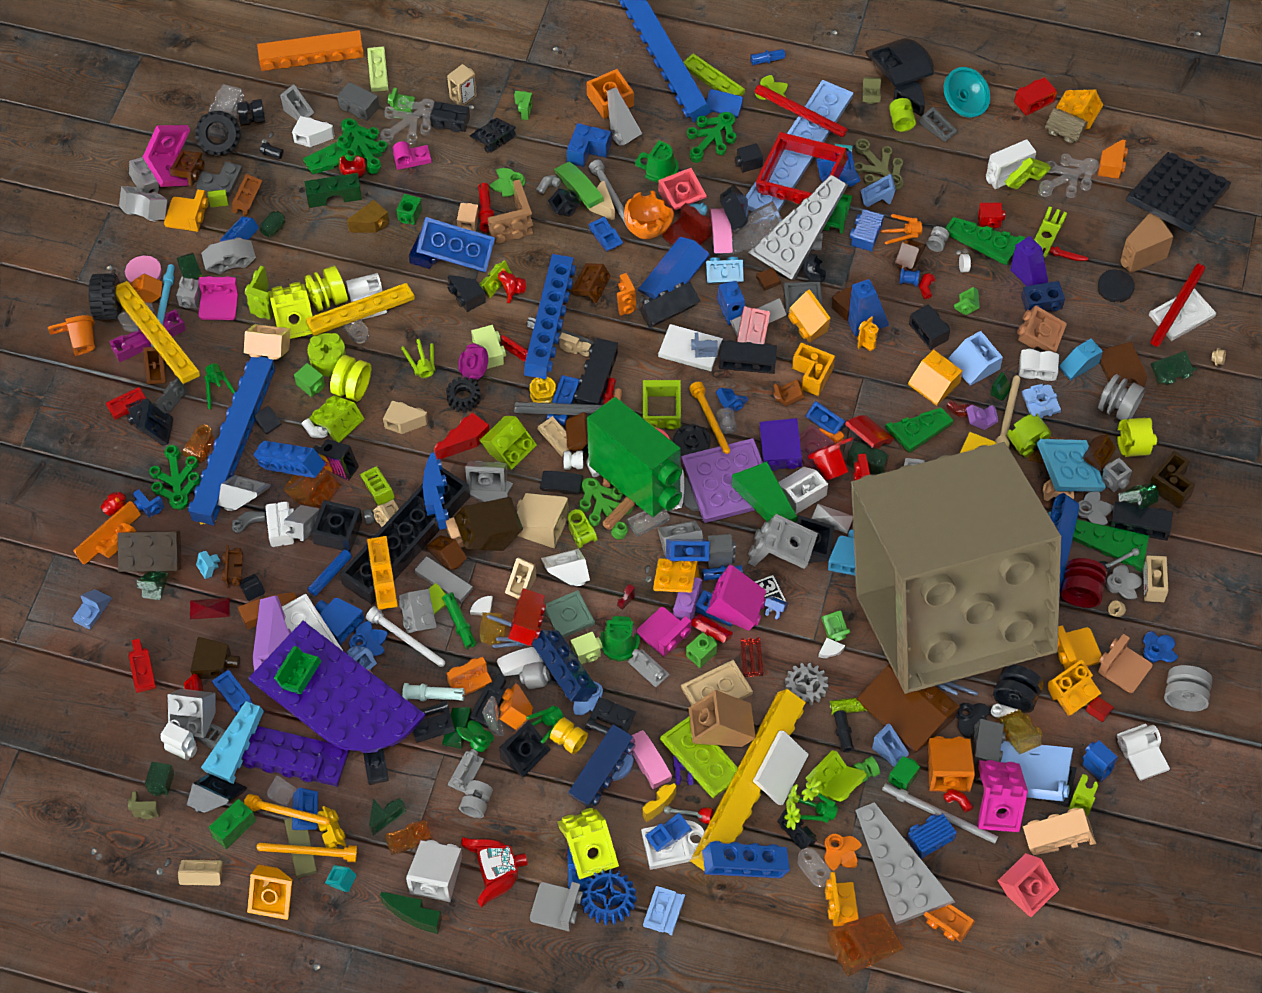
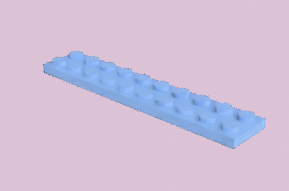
M822 80L805 107L837 123L852 100L853 92ZM798 116L787 134L824 143L830 131ZM784 149L769 182L795 188L814 157ZM756 182L746 195L748 210L770 220L775 219L786 202L785 199L781 200L774 196L758 193Z

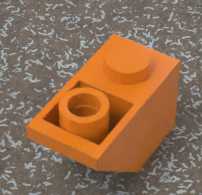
M1121 140L1102 151L1098 176L1119 179L1120 173L1124 172L1126 162L1123 161V158L1126 159L1128 148H1125L1126 140Z
M144 273L130 283L145 304H151L161 297L162 281Z
M515 683L511 689L508 688L502 697L504 700L500 706V720L517 730L527 720L526 717L532 714L533 707L520 686Z

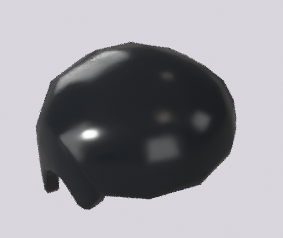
M817 254L807 256L803 264V270L806 278L810 281L823 282L826 278V271L820 268V264L823 261L818 258Z

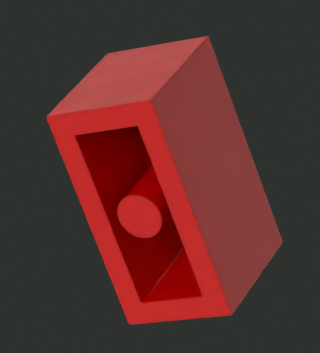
M1043 77L1025 87L1019 88L1016 91L1014 103L1028 116L1055 102L1057 90Z

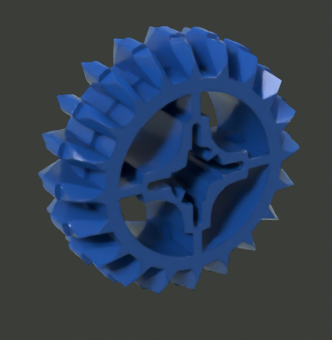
M602 869L601 875L594 872V879L588 877L587 882L589 884L582 885L584 891H581L583 892L581 905L585 906L583 908L584 912L589 913L590 919L596 917L597 924L601 919L604 920V925L608 924V920H612L614 925L616 924V919L623 922V915L629 917V910H634L635 905L633 903L637 901V897L634 896L636 889L632 888L633 882L628 881L627 875L621 877L620 871L613 874V870L610 869L609 873L605 874V871ZM605 885L604 888L597 889L599 886ZM613 885H616V886H618L619 888H621L624 893H621V891L615 890V889L613 888ZM610 890L611 899H609L607 904L606 895H608ZM592 900H595L596 903H601L604 909L597 907ZM614 905H620L618 908L611 910Z

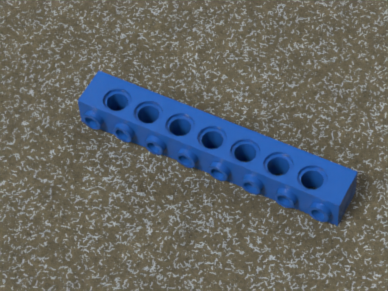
M552 254L525 361V376L546 379L548 372H552L553 361H551V358H555L556 347L554 345L559 343L560 333H558V330H562L563 326L561 316L565 317L566 306L564 304L569 301L570 292H568V289H572L573 284L571 276H575L576 265H573L574 257Z

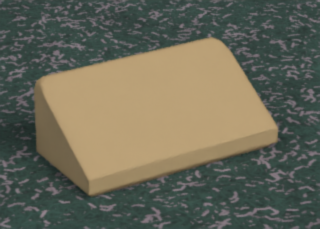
M181 860L178 871L179 884L219 886L222 878L223 861Z

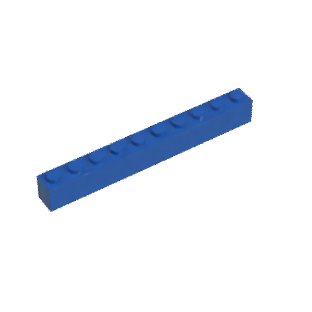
M619 0L623 8L627 7L628 10L625 12L629 19H634L635 22L632 24L636 31H641L642 34L639 36L643 43H648L649 46L646 47L651 56L655 55L656 58L653 60L658 69L662 67L663 71H661L663 78L665 81L669 79L670 83L668 86L672 93H677V96H675L680 106L684 105L685 108L682 110L687 118L691 117L692 121L696 122L699 116H706L712 111L647 0Z
M260 356L251 357L250 361L246 362L244 376L240 377L238 391L234 392L232 406L227 409L226 421L221 424L220 436L215 439L214 451L208 457L207 468L202 471L201 483L195 489V498L189 504L188 512L191 515L192 521L209 525L215 524L221 506L218 505L221 483L235 474L255 423L254 415L261 408L276 370L273 359Z

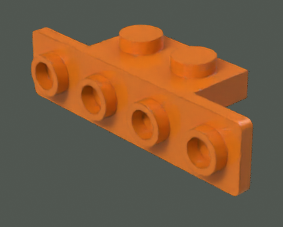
M132 501L127 502L74 549V553L82 564L89 562L98 553L110 558L118 551L117 533L136 531L130 524L141 514Z

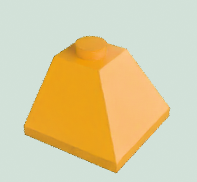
M257 865L251 873L247 913L288 920L293 880L279 868Z

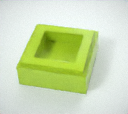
M226 190L208 192L210 207L228 206Z

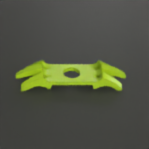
M1050 206L1034 239L1042 247V251L1046 248L1043 254L1044 258L1048 256L1050 248L1067 215V212H1064L1059 223L1056 224L1060 210L1057 209L1051 221H1048L1052 210ZM1049 232L1052 237L1044 238L1042 233Z

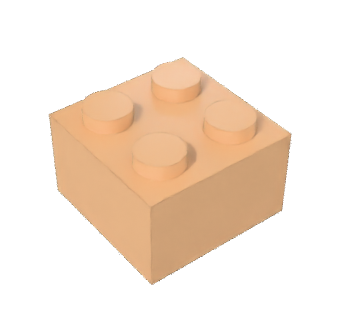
M254 324L245 331L244 353L250 354L251 357L263 355L268 356V359H279V357H282L289 351L291 328Z

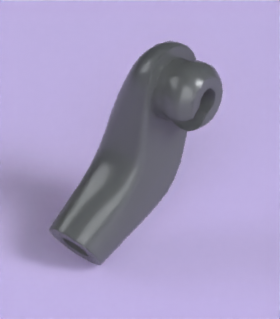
M247 511L237 520L233 521L232 530L236 533H241L253 523L266 521V513L263 511Z

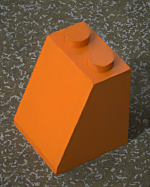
M941 736L929 738L927 746L929 791L947 792L949 789H955L960 792H970L975 776L970 739H965L964 737H954L951 739Z

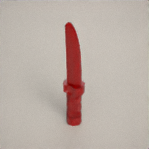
M1057 246L1051 247L1049 251L1055 257L1061 256L1076 261L1088 260V257L1061 250Z
M609 378L607 391L603 396L604 404L614 398L613 391L616 383L614 378Z

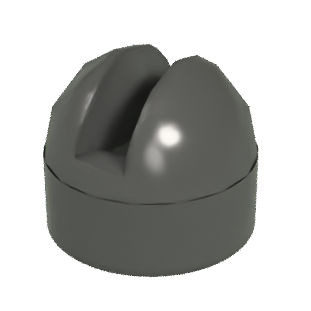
M373 509L362 510L366 525L376 521Z

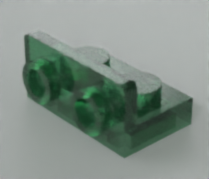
M1154 483L1133 486L1119 493L1118 497L1119 501L1127 500V503L1138 501L1139 508L1145 509L1158 502L1159 492Z

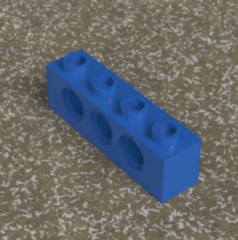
M713 841L702 851L705 874L782 878L790 871L787 847H779L777 844L760 846L758 843L742 845L739 842L725 844L720 841Z

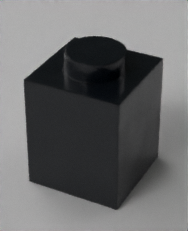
M757 143L737 149L735 163L737 167L740 166L742 173L763 167V155Z

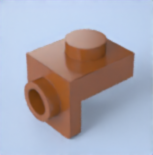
M798 379L782 387L777 383L773 385L775 389L773 395L776 401H780L785 407L805 398Z

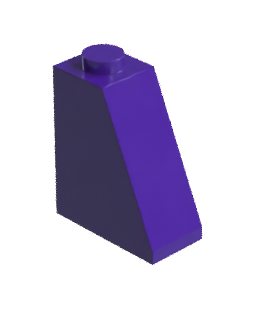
M1031 236L1016 244L1011 265V271L1026 286L1048 283L1042 247Z

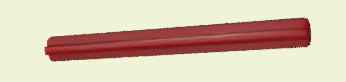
M761 84L756 86L755 94L839 137L846 135L847 128Z
M1198 263L1194 267L1150 342L1151 345L1159 347L1204 273V265Z

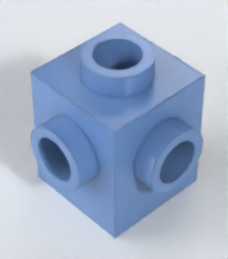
M354 646L346 652L370 671L377 664L372 652L367 647Z

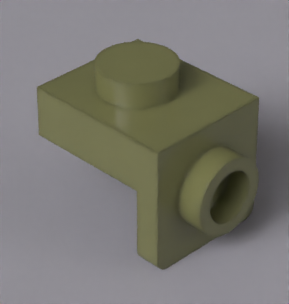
M863 78V102L868 104L880 103V78Z
M132 791V798L128 799V809L132 811L134 818L152 819L153 817H159V807L156 801L140 802L137 791Z

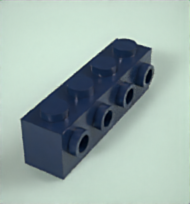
M541 630L538 639H535L532 643L533 647L570 702H587L598 687L560 632Z
M612 725L569 790L570 797L587 808L597 806L602 799L601 794L604 789H608L613 782L612 777L615 772H619L625 763L623 760L626 755H630L636 746L634 744V737L617 726Z

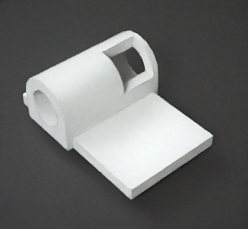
M378 273L346 281L351 302L382 292ZM384 310V311H381V312H379V313L370 315V316L365 317V318H362V319H366V318H370V317H374V316L386 314L387 311Z
M1143 724L1116 735L1118 738L1117 742L1125 758L1129 759L1140 781L1170 770L1159 749L1161 737L1155 725L1147 726Z

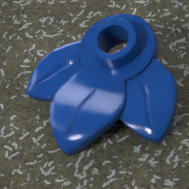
M366 621L357 627L356 634L351 637L349 641L350 648L354 646L367 647L373 656H379L384 653L381 645L386 640L387 631L372 630L370 621Z
M1149 631L1144 636V657L1148 661L1157 662L1163 660L1165 662H1174L1178 659V655L1172 651L1175 646L1173 637L1169 635L1158 637L1153 631Z

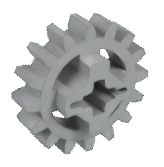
M801 663L800 668L793 666V672L788 671L787 678H785V689L790 690L803 701L813 705V700L819 703L821 697L825 698L826 691H828V677H824V670L818 671V665L812 668L811 663L807 667Z

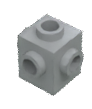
M1120 458L1104 467L1102 481L1113 492L1118 489H1124L1130 483L1129 479L1132 470Z

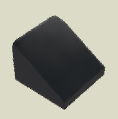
M270 406L265 407L254 415L255 423L266 435L282 425Z
M256 574L242 579L239 584L248 601L265 593L262 583Z

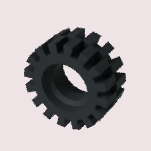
M458 377V381L453 379L452 384L449 383L448 388H446L448 405L453 410L456 408V412H460V409L463 413H466V409L470 412L472 407L476 409L477 404L480 403V388L478 383L474 382L472 378L468 380L467 377H464V380H461V377ZM460 391L470 392V396L464 399L458 398L456 394Z

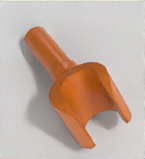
M822 428L818 431L830 438L833 444L843 440L844 437L841 431H838L836 434H832Z

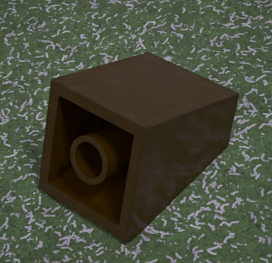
M511 497L463 506L454 517L466 549L504 551L523 530Z

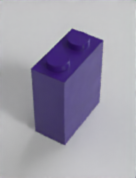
M797 418L759 422L763 463L767 462L772 471L802 467Z

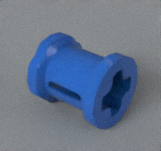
M901 268L899 284H914L917 287L920 270L913 272L905 271L904 268Z

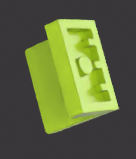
M332 396L326 400L324 405L315 410L309 419L313 424L326 428L333 441L340 442L364 420V417L354 402Z

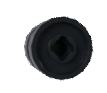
M262 99L252 100L251 103L247 101L237 102L241 125L250 124L251 121L255 123L265 122Z

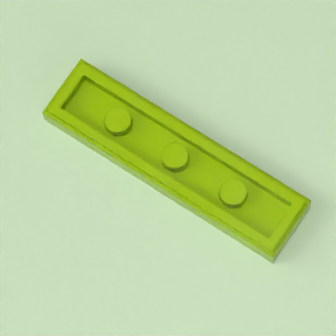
M694 53L683 61L689 73L714 90L742 96L745 93L743 87Z

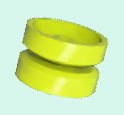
M343 355L338 360L330 382L331 393L340 397L346 395L347 399L355 402L360 401L370 382L371 364L362 360L356 362L355 358Z

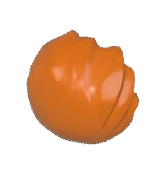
M650 191L651 194L648 196H642L641 192L629 199L625 205L624 219L626 226L630 232L641 239H652L664 234L670 228L674 219L673 209L665 206L664 200L657 199L655 191Z

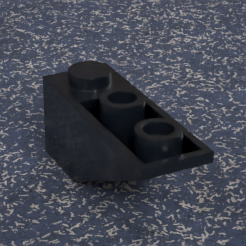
M733 184L720 194V202L732 229L735 231L738 228L744 227L748 222V199Z

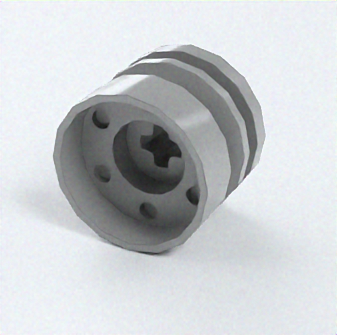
M1115 374L1102 392L1098 409L1104 411L1108 406L1107 414H1111L1116 408L1118 409L1116 413L1117 419H1131L1143 398L1145 387L1133 383L1127 389L1128 379L1124 378L1119 384L1121 376Z

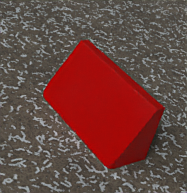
M502 335L501 344L504 346V349L525 362L528 349L514 339Z

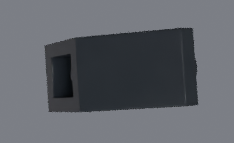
M454 275L448 276L447 288L449 292L456 296L458 305L464 307L467 312L486 303L485 292L476 279Z

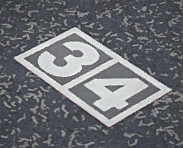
M773 575L755 581V583L766 590L764 598L767 599L769 596H773L786 601Z

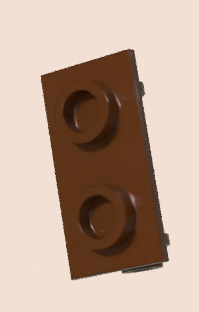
M226 545V552H223L225 569L222 570V581L226 582L227 588H229V583L239 585L242 581V567L235 566H242L243 562L241 548L230 550L229 545Z

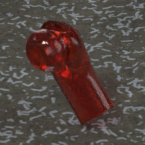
M951 400L946 407L958 417L968 416L966 408L973 404L958 405Z

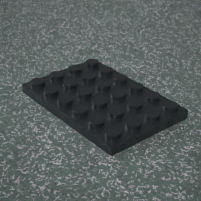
M1167 152L1128 194L1126 201L1191 233L1229 189L1231 182L1222 176L1211 173L1208 169L1201 168L1191 161L1180 158L1175 153Z

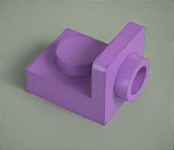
M974 405L966 408L971 425L986 430L998 422L996 408L993 405L985 410Z

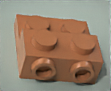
M1034 306L1031 310H1027L1023 316L1025 323L1017 331V334L1020 335L1018 340L1033 349L1038 346L1045 351L1056 353L1067 323L1040 307Z

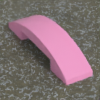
M710 208L714 253H733L731 224L724 209Z

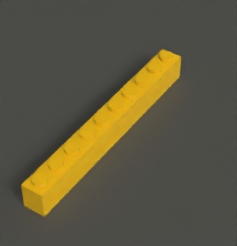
M788 689L777 692L755 735L756 738L752 740L690 859L693 864L703 871L705 870L702 851L710 842L720 841L730 844L742 833L743 823L750 817L753 804L761 796V788L753 782L778 732L785 731L790 736L795 730L794 724L804 712L803 707L806 702Z

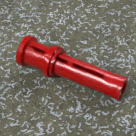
M481 183V185H478L480 202L478 217L481 221L479 229L487 233L489 232L488 218L494 216V211L491 209L489 184Z

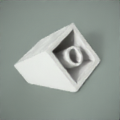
M421 840L406 878L410 894L450 902L462 860L461 848L453 844L441 845L434 840Z

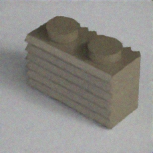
M1053 108L1045 128L1049 129L1048 133L1054 136L1060 134L1065 137V141L1074 143V141H1080L1088 121L1059 108Z

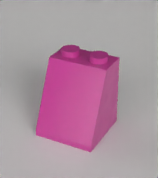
M729 565L717 580L706 613L750 631L760 621L761 615H759V612L765 606L766 598L764 597L766 590L737 568Z

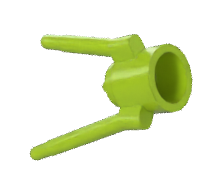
M417 339L421 357L417 366L408 351L402 346L401 349L413 367L415 375H419L421 378H428L433 375L434 371H436L433 343L430 344V361H428V359H425L421 341Z

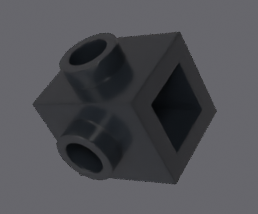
M560 188L548 200L556 214L568 217L574 214L581 205L573 191Z
M143 398L125 405L129 413L126 417L130 425L134 424L137 429L140 422L139 415L142 412L140 404L144 400Z

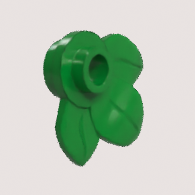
M470 720L467 728L456 727L458 734L464 740L471 742L470 746L478 752H484L485 749L489 748L490 743L494 741L493 734L490 731L484 730L482 725L476 721Z

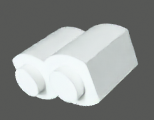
M1034 349L1022 350L1019 359V376L1046 381L1056 380L1059 354L1052 351L1039 352Z
M168 722L161 733V741L164 742L165 750L185 760H189L197 752L193 733L172 722Z

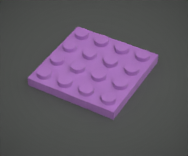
M753 438L728 444L730 448L729 454L723 453L720 446L681 456L682 465L704 523L755 510L731 486L732 474L763 463Z

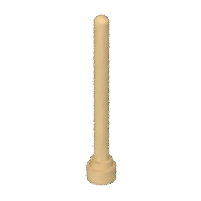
M1018 375L1013 377L1000 436L995 439L996 444L1005 442L1008 448L1010 442L1007 438V432L1009 431L1020 383Z

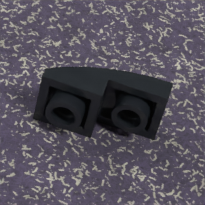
M543 471L540 489L542 491H560L563 494H580L584 476L569 472Z

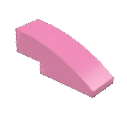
M642 730L631 735L635 739L634 744H636L632 754L652 789L670 782L672 775L646 733Z

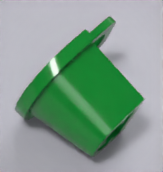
M658 140L650 154L642 152L635 161V166L646 170L645 178L659 183V180L674 175L679 171L678 161L674 157L671 146ZM644 158L648 159L647 165H643L640 161Z
M614 616L612 620H607L605 630L601 632L600 636L603 647L601 650L610 660L618 662L627 661L633 657V651L639 649L640 636L637 634L630 617Z

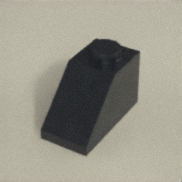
M913 81L894 89L893 100L899 98L909 99L913 112L921 117L924 115L925 100L921 84Z

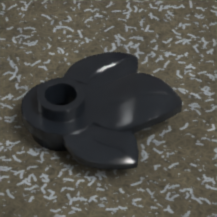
M962 703L959 705L960 708L956 715L959 719L958 728L965 737L970 738L973 735L975 724L980 719L987 720L986 717L991 713V709L985 704L977 703L972 705L970 703ZM966 711L969 715H964L962 712Z

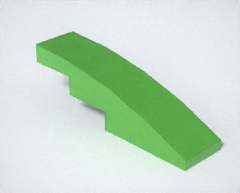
M570 161L554 169L567 189L573 191L577 195L578 200L583 201L588 209L604 201L602 194L594 184Z

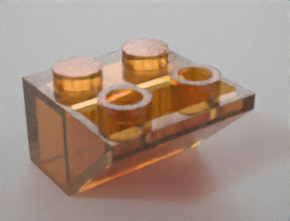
M323 467L316 478L293 475L283 490L295 502L320 509L323 500L330 501L341 484Z

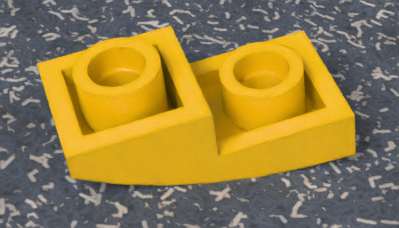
M675 783L659 788L656 792L657 801L652 800L644 805L642 816L646 822L659 815L664 807L669 806L676 796Z

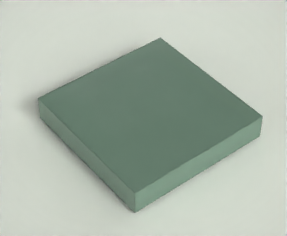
M579 590L546 603L545 613L554 631H559L563 638L595 625V621Z

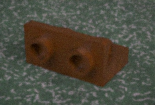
M181 150L170 168V175L188 178V186H193L205 166V162L202 160V153Z
M585 263L571 292L574 296H589L593 303H597L611 275L604 264Z

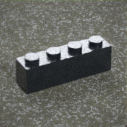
M596 338L595 344H592L590 347V359H586L585 374L580 376V389L575 391L574 400L576 404H602L608 380L618 355V342Z

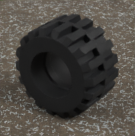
M220 110L208 112L196 124L195 138L198 141V145L211 155H225L233 151L240 141V125L236 118L228 112ZM216 122L223 123L229 131L227 140L220 144L212 142L208 137V128Z
M116 273L92 274L90 278L89 305L95 320L119 319L121 315L122 305L116 299V287L120 284V280Z

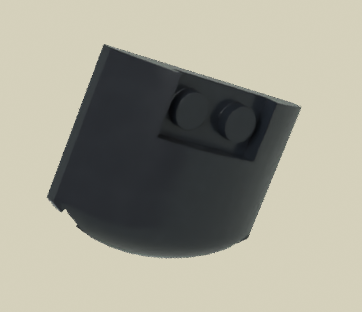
M902 38L866 50L868 57L895 87L934 74V63L930 54L922 45L912 39Z

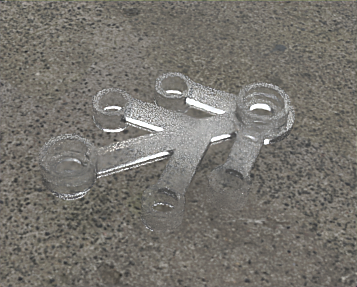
M405 97L399 98L398 107L400 109H417L413 113L396 111L391 106L385 108L384 116L386 118L403 119L392 128L381 131L380 140H384L387 144H391L394 140V135L409 124V133L406 140L409 144H415L418 138L416 134L417 119L422 115L423 123L420 126V132L424 135L430 133L431 126L429 122L434 101L424 99L421 102L408 101Z
M1069 154L1061 155L1060 163L1063 166L1072 165L1079 168L1071 169L1057 166L1056 162L1048 161L1049 166H1053L1049 173L1055 172L1064 175L1052 181L1044 180L1040 183L1038 192L1042 196H1050L1053 188L1070 180V184L1066 189V196L1073 198L1077 193L1078 176L1085 173L1080 187L1082 190H1089L1092 185L1091 177L1099 170V163L1092 158H1087L1083 161L1072 159Z

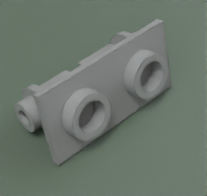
M635 649L632 653L633 657L628 661L655 688L670 675L642 649Z
M474 749L466 751L448 786L465 793L468 782L475 778L484 758L477 756L478 752Z

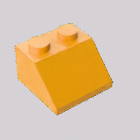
M810 289L790 307L788 315L791 323L796 324L799 328L801 337L807 339L809 343L828 332L831 318Z
M933 350L921 361L908 385L937 406L960 384L963 370Z

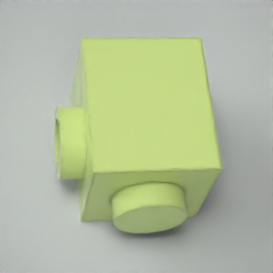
M593 632L571 640V650L581 664L593 662L598 657H601L600 649L603 648L599 637L595 638Z

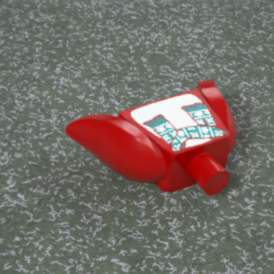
M462 837V847L477 854L486 888L477 900V903L482 908L512 888L515 880L518 878L517 868L528 865L525 853L513 856L511 846L505 845V843L496 839Z

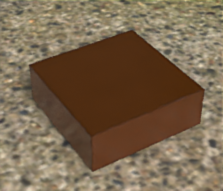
M773 267L756 274V278L764 291L781 284V280Z

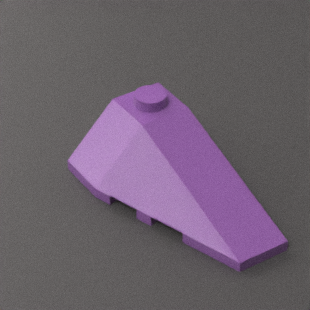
M278 596L260 599L253 652L254 671L291 633V630L287 629L284 621L286 616Z

